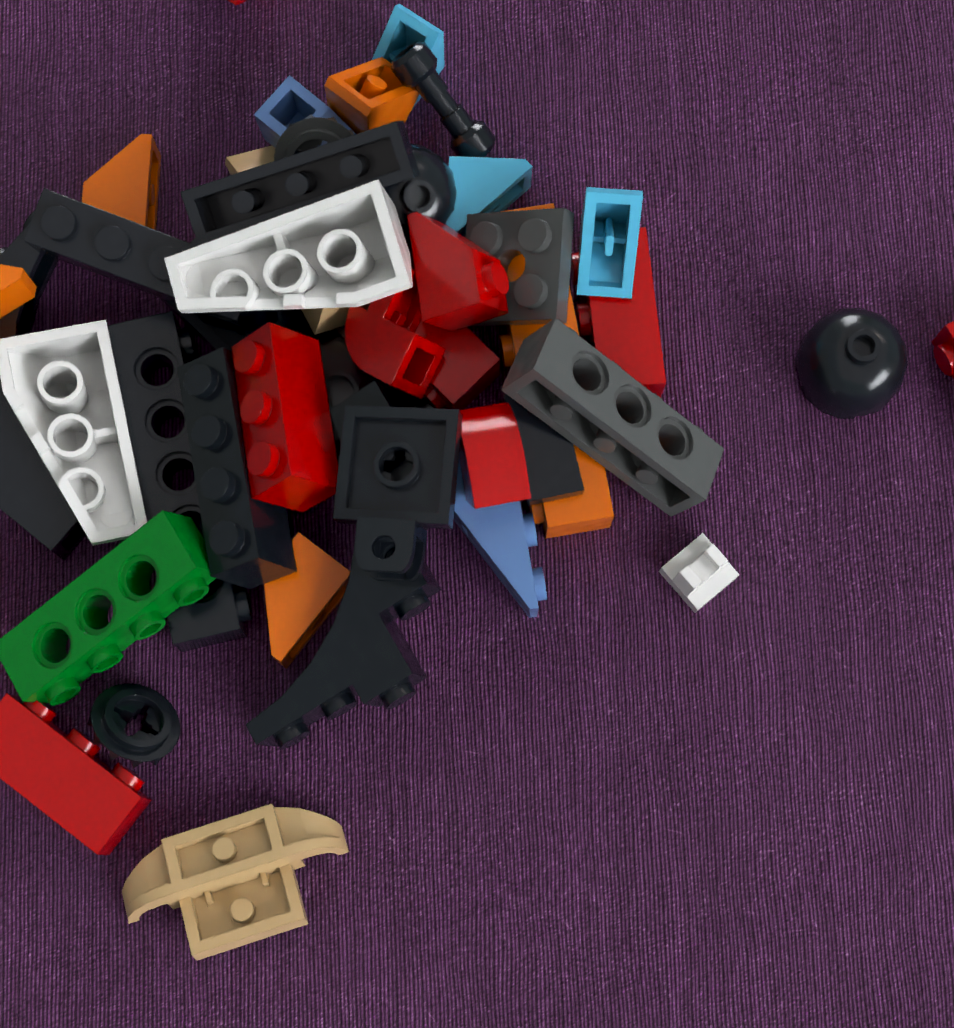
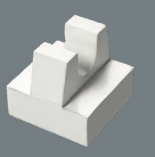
M703 533L659 570V573L694 613L739 576V573L732 567L727 558Z

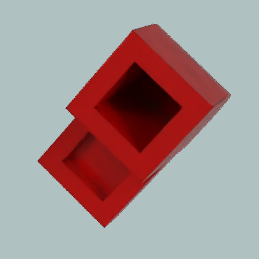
M412 269V288L373 301L368 310L360 306L349 308L345 323V341L350 357L362 371L422 399L446 348L415 334L422 316L415 270Z
M503 402L460 410L463 420L459 460L466 501L474 509L531 499L523 444L510 404Z

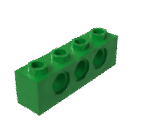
M162 510L0 638V661L22 702H35L37 700L41 703H49L51 706H55L69 701L81 691L80 684L94 673H100L115 666L122 660L123 650L136 640L146 639L159 632L166 625L165 618L180 606H188L199 601L209 592L210 588L208 585L216 578L210 576L205 540L192 518ZM155 570L156 584L151 590L150 577ZM112 604L113 616L109 623L108 610ZM68 639H70V650L67 655L66 644Z

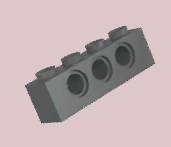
M557 318L523 340L501 388L504 393L670 517L707 499L724 451L721 445Z

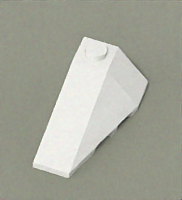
M106 319L1 338L0 379L3 394L91 544L94 546L127 539L147 523Z

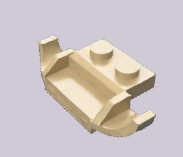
M269 804L161 839L162 844L138 863L124 883L122 895L128 923L140 921L139 917L143 913L168 904L172 909L181 907L191 955L197 961L307 925L309 923L295 870L305 867L304 859L315 855L334 853L339 856L348 853L349 850L342 826L337 821L313 811L292 807H274L273 804Z

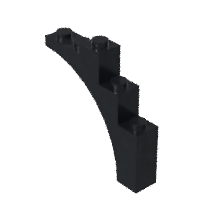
M35 210L26 219L23 231L8 247L0 249V264L23 268L37 286L33 299L0 319V339L32 332L40 298L59 259L38 252L23 241ZM0 379V509L65 561L86 537V534L4 396Z
M374 380L331 408L330 416L341 440L345 405L398 407L391 393ZM397 453L395 462L385 463L384 472L391 473L394 481H399L403 479L405 474L411 472L413 464L408 463L405 453ZM395 547L387 551L385 559L394 553ZM353 551L349 582L335 621L311 663L277 701L246 724L256 745L278 746L280 750L289 748L305 739L310 734L308 726L320 718L326 716L327 720H331L354 708L358 703L355 699L357 695H359L362 703L365 705L376 707L384 705L389 710L405 703L417 693L414 686L426 679L427 676L395 619L400 617L403 621L420 614L431 605L429 597L442 590L425 560L421 574L414 582L383 581L373 579L368 572L360 569L356 563Z

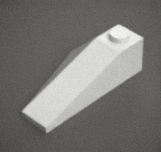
M379 180L369 182L164 258L177 308L181 313L359 307L413 287L410 252L397 210Z

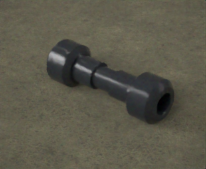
M416 41L406 47L392 60V72L403 86L415 87L425 102L433 106L441 117L440 122L452 136L450 148L456 156L485 157L495 146L496 137L484 121L472 120L463 106L456 103L447 91L448 86L435 70L437 58L425 42Z

